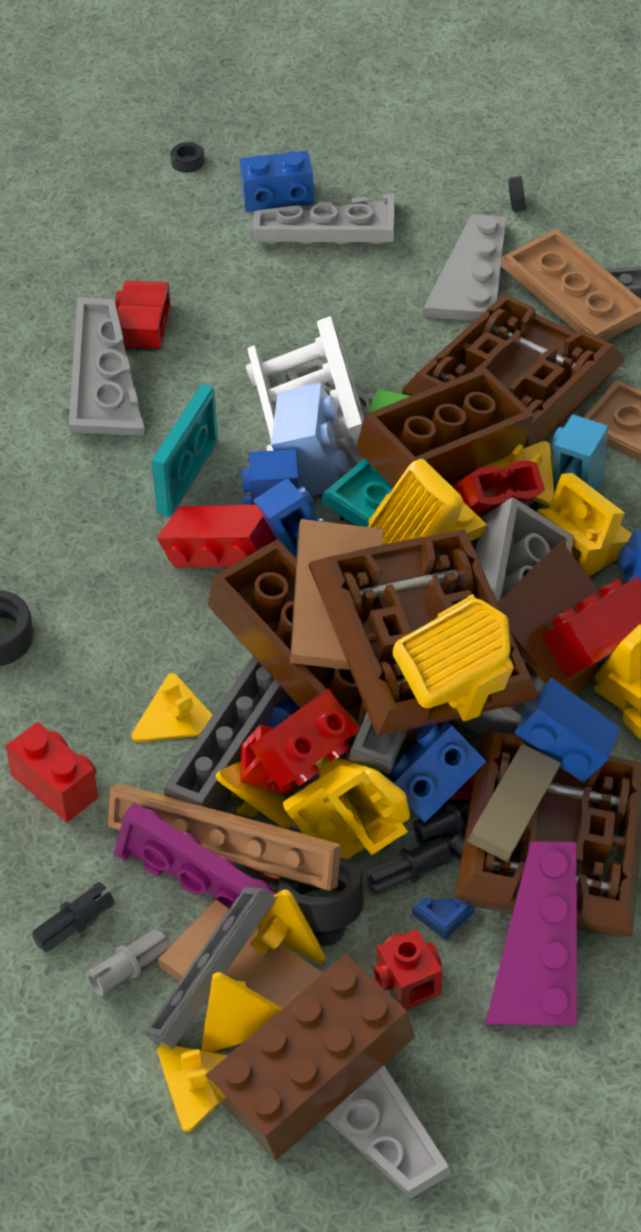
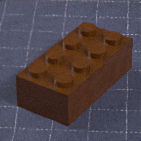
M484 367L365 414L356 450L393 488L407 467L419 459H424L444 480L448 481L510 455L518 444L523 445L524 448L534 414Z
M345 954L210 1070L206 1077L216 1099L277 1160L415 1038L408 1012L355 961Z

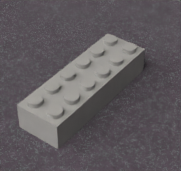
M511 497L482 517V520L487 525L483 536L477 540L475 550L498 602L561 540L566 542V548L571 553L574 536ZM522 656L538 692L545 684ZM527 702L482 712L479 717L464 722L462 718L453 720L480 736L483 733L492 731L516 735L514 732Z

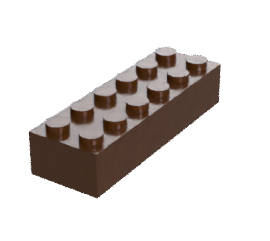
M277 539L212 577L208 607L298 706L302 708L329 688L360 730L367 710L351 670L290 663L297 559ZM424 726L408 730L399 753H406L417 742L416 736ZM359 731L346 740L351 748L343 753V755L348 760Z

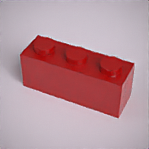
M256 505L178 507L158 535L157 540L174 567H230L272 543L276 538Z
M638 576L625 584H622L619 578L598 590L602 598H599L597 593H594L575 605L579 611L578 613L571 607L551 620L555 627L541 637L567 679L613 652L620 642L641 624V581Z

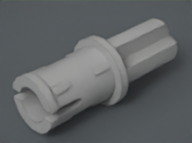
M153 929L127 947L124 945L118 946L113 956L93 969L86 971L85 977L89 986L93 988L98 984L99 987L94 992L98 996H103L107 991L128 977L137 978L141 974L142 968L159 958L170 947L167 936L162 931Z

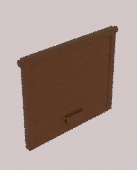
M561 540L498 601L502 613L508 617L509 629L519 652L543 683L546 684L550 678H553L576 695L596 674L612 652L567 679L541 637L555 627L551 620L571 607L578 613L579 611L575 605L594 593H597L599 598H602L598 592V587L566 548V542Z

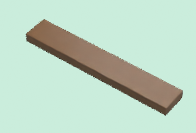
M117 783L110 786L108 828L120 831L123 816L134 802L144 809H151L157 812L165 823L179 832L193 835L200 842L201 846L217 856L227 857L234 864L329 891L338 887L341 844Z

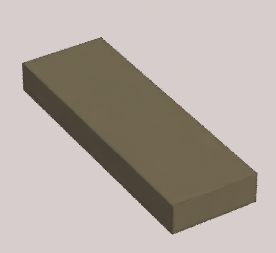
M521 744L472 830L468 842L508 862L552 783L561 763Z

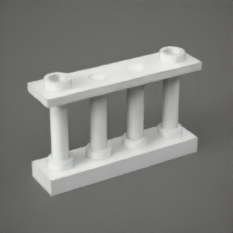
M331 316L317 321L321 336L315 338V343L266 362L262 361L255 346L247 348L251 363L246 365L247 373L253 386L257 385L271 440L278 392L321 382L322 385L329 383L330 386L335 384L336 389L330 391V396L335 400L337 412H343V417L338 418V423L333 424L332 427L335 440L342 437L345 440L352 438L357 447L364 414L342 339ZM320 356L322 359L327 358L328 363L322 365L323 369L271 388L268 376ZM271 444L266 446L267 451H274Z

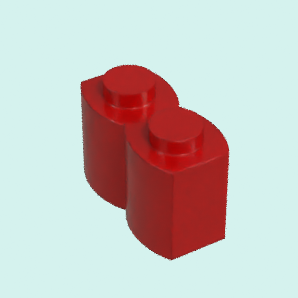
M126 280L122 291L117 290L115 300L124 348L161 349L171 307L169 282Z
M528 460L515 461L504 468L497 466L481 467L452 485L462 497L463 502L479 517L492 511L511 497L525 504L545 490L538 464Z

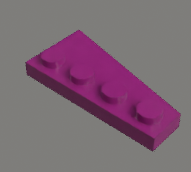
M134 802L125 812L114 855L124 860L133 855L146 862L143 865L144 870L158 877L163 871H166L178 878L181 888L195 895L204 894L207 891L214 895V901H219L229 909L244 887L247 886L262 888L272 895L276 894L269 884L259 879L254 880L246 875L227 857L217 856L201 846L200 842L193 835L179 832L165 823L157 812L151 809H144Z
M530 842L484 1025L577 1026L576 842Z

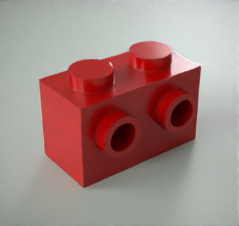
M328 688L251 744L250 748L280 789L293 780L300 786L320 771L316 763L322 758L326 757L331 763L349 750L351 746L346 740L356 734L359 729Z
M37 721L6 745L11 776L66 823L98 799L95 779L97 771L95 766L85 755L80 754L78 756L72 751L58 732H50Z

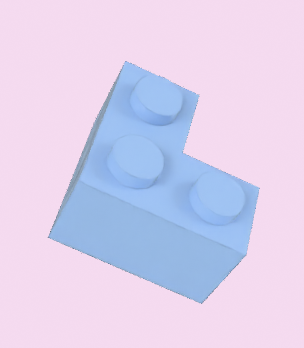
M321 382L278 392L271 446L274 451L296 449L298 489L303 486L310 496L323 494L348 471L346 455L343 450H338L332 428L333 419H337L338 415L337 406L334 398L327 396Z

